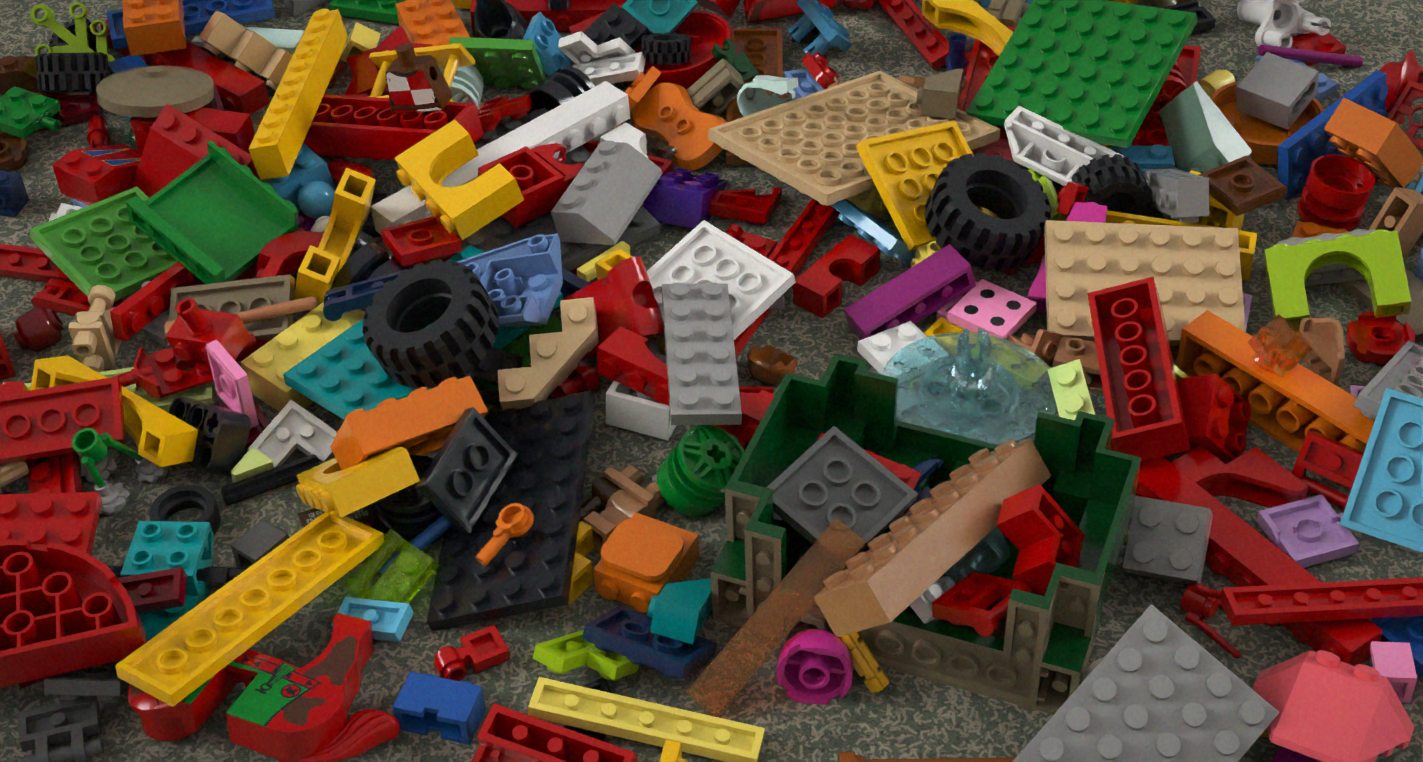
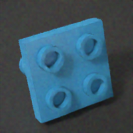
M798 0L796 2L803 10L804 15L787 29L788 33L792 34L791 36L798 43L815 26L821 33L803 49L806 54L808 52L813 54L819 52L823 55L831 46H836L845 52L853 46L848 39L850 33L841 23L838 24L832 18L834 14L824 3L821 4L818 0Z
M539 12L532 17L523 40L534 41L544 72L550 76L562 66H569L571 59L558 48L559 39L563 37L557 32L552 21L546 19Z

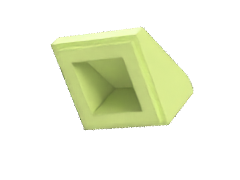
M250 448L231 470L232 483L274 469L273 461L255 448Z

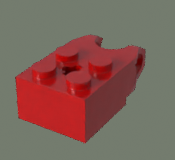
M554 143L537 146L532 149L525 146L478 168L479 177L500 163L515 177L524 201L501 215L515 228L552 211L584 166L583 163L564 164L567 160V147ZM559 151V156L555 160L554 154Z

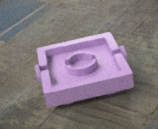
M1322 494L1258 512L1256 521L1270 541L1303 568L1356 554L1360 544L1347 527L1341 526L1340 522H1338L1342 519L1343 513L1337 514Z

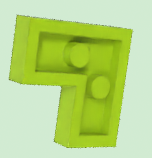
M584 630L536 644L533 654L534 660L546 665L549 671L557 674H566L570 670L588 666L598 671L602 678L616 681L638 672L639 665L631 663L626 656L616 652L599 650L595 647L594 643L582 639Z

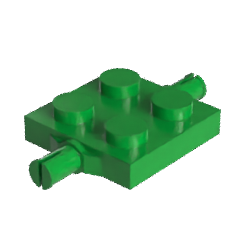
M14 86L0 97V131L23 139L41 128H48L58 132L61 129L62 123L60 120L53 119L52 116L61 110L59 100Z

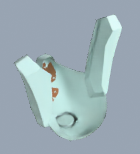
M769 75L755 76L753 81L745 83L738 92L737 105L740 113L745 117L793 100L795 98V91L793 89L798 87V78H782Z

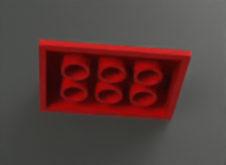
M166 104L150 127L132 187H138L148 198L152 197L208 155L207 142L210 140L219 148H225L234 160L240 165L249 167L254 176L259 180L260 178L249 153L169 104Z

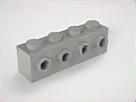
M1175 168L1144 170V177L1153 197V202L1150 203V206L1154 209V213H1162V216H1171V219H1179V222L1183 223L1199 222L1200 216H1209V178Z

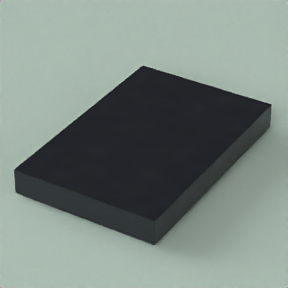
M474 407L465 409L416 488L461 534L470 533L517 456V453Z

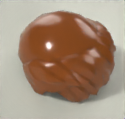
M766 345L759 350L757 346H753L747 355L748 369L751 375L762 383L776 384L782 382L786 373L795 374L797 359L786 352H782L780 349H776L774 346Z

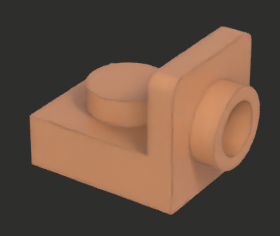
M1039 329L1036 336L1023 333L1022 337L1008 335L1004 346L1032 362L1052 365L1062 335L1054 331Z

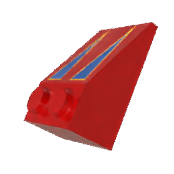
M125 144L74 149L52 164L60 192L89 206L132 189L142 152Z

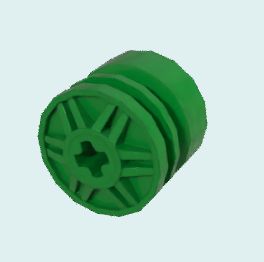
M698 425L688 430L658 469L657 485L661 496L670 507L683 515L693 518L709 516L725 502V488L745 452L743 447L733 435L716 426Z

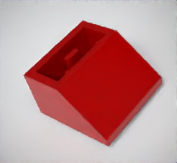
M1217 374L1180 378L1178 389L1190 449L1192 450L1201 445L1225 464L1241 456L1246 449L1245 437L1248 421L1251 418V405Z

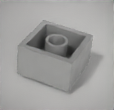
M1136 496L1122 568L1129 574L1188 585L1191 583L1201 584L1213 518L1210 508Z

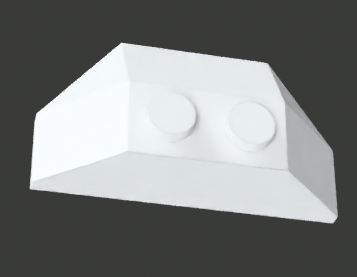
M1018 106L1004 122L1014 162L1029 169L1032 168L1033 171L1045 175L1063 186H1066L1068 182H1073L1071 178L1075 173H1080L1079 168L1083 164L1087 166L1090 164V160L1094 158L1096 160L1101 159L1102 155L1109 154V157H1113L1115 154H1119L1094 141L1064 130L1061 125L1021 106Z

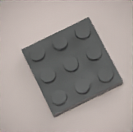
M835 426L828 430L766 487L773 489V511L843 570L847 568L846 562L850 558L864 552L868 548L867 544L880 536L891 523L896 521L916 501L918 496L917 492Z

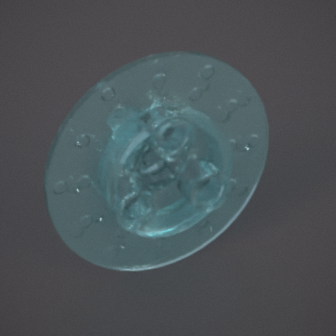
M980 328L977 333H970L968 329H965L961 333L939 334L917 340L893 355L882 372V375L898 378L896 420L1000 445L1010 439H1014L1018 443L1029 438H1035L1038 412L1056 416L1058 411L1047 371L1049 369L1048 365L1028 349L1014 342L990 336L988 332Z

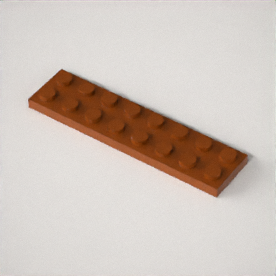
M731 28L736 54L744 52L759 72L758 75L783 78L782 28ZM737 99L727 107V123L744 117L738 108ZM726 150V165H753Z

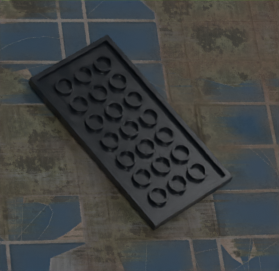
M590 390L538 401L527 408L517 410L509 408L485 415L484 419L517 453V456L470 533L461 534L453 525L444 532L426 622L432 631L568 605L595 402ZM512 503H520L528 507L534 516L530 529L519 537L510 538L487 566L482 565L475 556L494 536L493 532L498 527L496 521L502 509Z

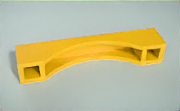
M922 0V15L937 28L953 30L976 38L990 47L998 56H1000L1013 34L1011 29H1008L995 16L988 13L979 3L973 0Z
M68 355L36 359L30 390L105 379L107 377ZM121 386L125 431L134 439L138 447V454L159 467L193 461L198 429Z

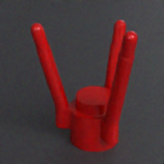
M1191 583L1185 590L1180 603L1181 610L1187 612L1185 621L1196 625L1233 657L1239 658L1241 656L1240 652L1202 620L1205 617L1211 619L1218 608L1224 610L1219 599L1221 591L1210 589L1199 583ZM1275 623V624H1266V625L1275 627V626L1277 625V623Z

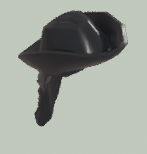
M476 0L474 38L523 40L528 24L516 7L504 0Z

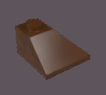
M5 56L0 59L1 96L14 86L34 93L42 92L38 90L36 57Z

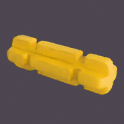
M855 632L840 636L839 638L847 645L852 655L854 668L860 677L865 676L863 682L871 693L882 691L889 684V679L883 669H877L879 663L864 640H858L860 634Z

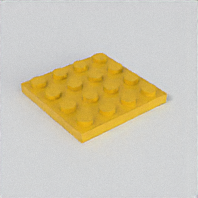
M956 121L861 140L857 144L856 149L904 243L907 245L908 251L916 250L917 247L936 241L937 238H932L928 230V224L925 221L926 201L941 171L950 161L963 155H973ZM976 206L985 214L995 218H999L990 210L980 206Z

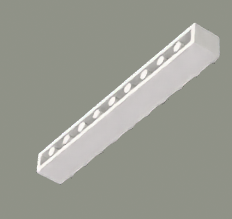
M605 81L477 149L479 156L452 172L443 181L441 186L456 187L467 184L478 177L479 167L525 146L532 149L541 145L558 143L567 147L566 153L630 119L628 94ZM559 151L554 154L555 159L558 158ZM410 186L371 206L375 231L381 235V229L433 217L425 205V200L419 202L411 191Z

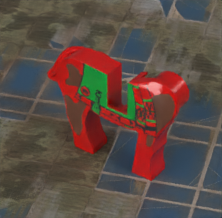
M337 613L333 618V633L326 649L302 668H297L280 659L248 649L174 707L131 684L128 689L129 704L140 715L144 733L155 740L174 741L197 732L235 685L244 682L246 689L226 712L230 742L272 756L280 762H337L361 755L377 745L397 738L400 733L398 719L380 710L365 709L356 712L348 720L351 704L360 690L363 669L374 651L371 621Z

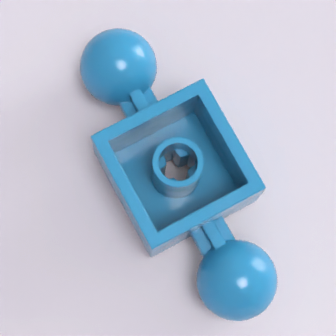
M304 143L289 176L261 181L270 184L276 194L284 200L291 201L298 212L302 210L310 218L318 219L321 216H329L331 214L334 193L336 191L335 184L326 162Z

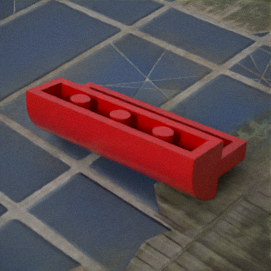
M493 703L476 737L480 744L471 762H638L636 753L495 703Z

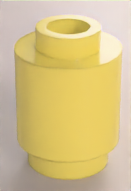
M1215 70L1198 81L1209 97L1221 87L1236 82L1233 74L1228 70Z

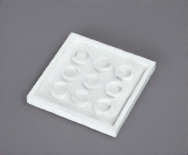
M705 220L697 225L647 271L662 318V284H728L734 340L796 283L793 273ZM665 333L657 334L665 339Z

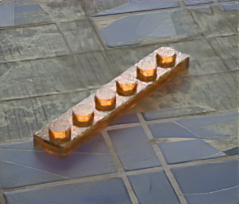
M836 517L686 693L711 716L718 717L816 603L813 597L826 587L823 583L824 580L834 573L844 570L847 567L846 562L857 555L867 543Z

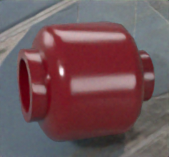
M36 306L16 319L17 331L13 335L23 349L29 347L34 352H40L61 339V330L64 329V325L51 307L46 309L43 306Z

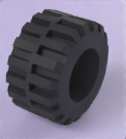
M102 52L41 53L36 56L38 90L44 93L96 92L99 82L109 76L108 55Z
M1109 154L1102 155V158L1098 160L1094 158L1090 160V164L1087 166L1083 164L1079 168L1080 173H1075L1071 178L1073 182L1089 187L1083 203L1095 202L1099 205L1107 206L1108 211L1144 216V214L1149 213L1151 210L1150 203L1153 202L1151 190L1139 165L1136 162L1133 163V160L1127 156L1122 158L1120 154H1115L1113 157H1109Z

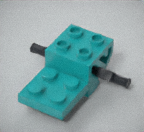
M139 521L124 565H107L117 578L182 567L187 573L184 606L138 614L145 630L147 642L208 598L211 592V585H208V582L228 583L247 569L213 566L214 535L210 522Z

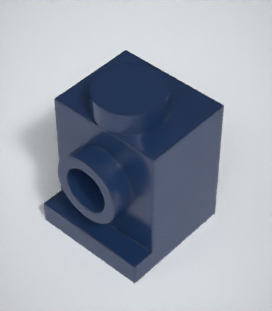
M0 170V216L16 217L29 201L21 173Z

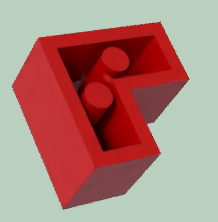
M1040 484L1003 500L996 525L1002 535L1008 538L1019 550L1012 577L1016 581L1027 584L1034 594L1045 596L1056 562L1077 568L1085 534Z

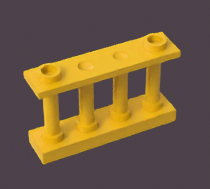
M461 43L414 48L416 56L431 55L435 58L439 68H445L443 76L449 88L452 85L457 68L474 65L476 61ZM396 50L370 53L369 58L380 70L371 94L367 97L389 98V95L382 96L387 84L386 70L394 59L398 58Z

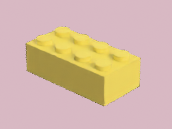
M323 302L240 362L241 368L248 375L252 394L278 412L290 400H293L304 409L313 403V400L286 385L283 374L362 320L365 315L363 310L356 309L345 312L339 320L330 321L323 315Z

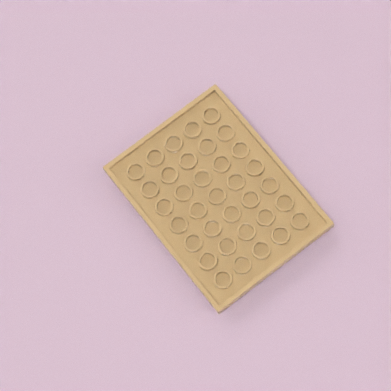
M877 71L710 128L708 140L719 145L722 149L739 156L740 159L755 165L761 171H765L778 178L779 181L796 188L800 193L812 197L820 204L829 206L843 199L857 196L859 193L876 188L856 149L857 144L861 140L956 121L971 150L999 140L1000 129L981 119L969 116L960 109H957L955 119L921 116V105L916 104L918 89L882 71Z

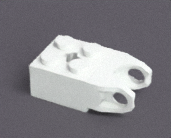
M649 339L648 349L661 362L667 365L666 356L660 354L658 349L660 339ZM613 381L606 392V424L669 440L677 426L671 425L670 406L616 381Z

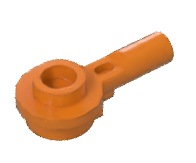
M512 503L503 508L496 521L498 527L493 532L494 536L475 558L482 565L487 566L510 538L519 537L530 529L534 521L532 511L520 503Z

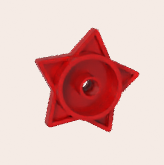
M399 26L376 48L346 59L354 76L344 95L366 93L370 96L380 69L369 58V55L373 52L392 51L401 44L411 43L402 26ZM411 43L413 48L433 46L431 44ZM387 84L382 96L389 95Z

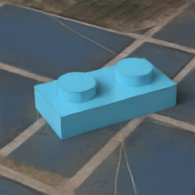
M345 597L337 612L371 621L373 639L394 642L401 641L414 614L409 603Z

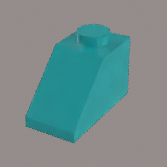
M711 578L667 583L658 596L653 595L647 616L652 618L650 632L693 645L712 612Z

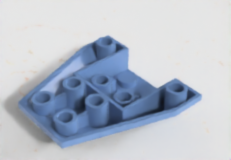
M558 233L550 235L538 234L457 262L469 267L478 276L498 310L499 326L524 328L547 324L563 285L561 248Z

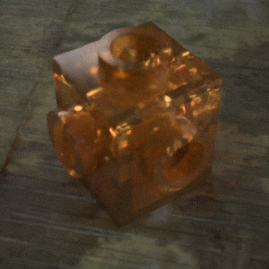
M1279 314L1248 341L1256 353L1252 356L1254 361L1264 371L1267 372L1271 369L1281 377L1296 367L1298 362L1313 350L1298 328Z

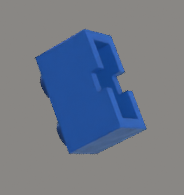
M410 671L393 705V710L402 731L427 736L429 730L441 732V739L470 745L486 707L482 686L468 681L459 682L440 678L433 674H421Z

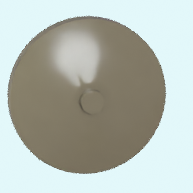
M167 65L144 66L117 72L104 78L96 87L97 101L103 109L118 115L143 118L158 117L166 104L182 113L191 112L210 103L215 95L214 81L208 74L192 68Z

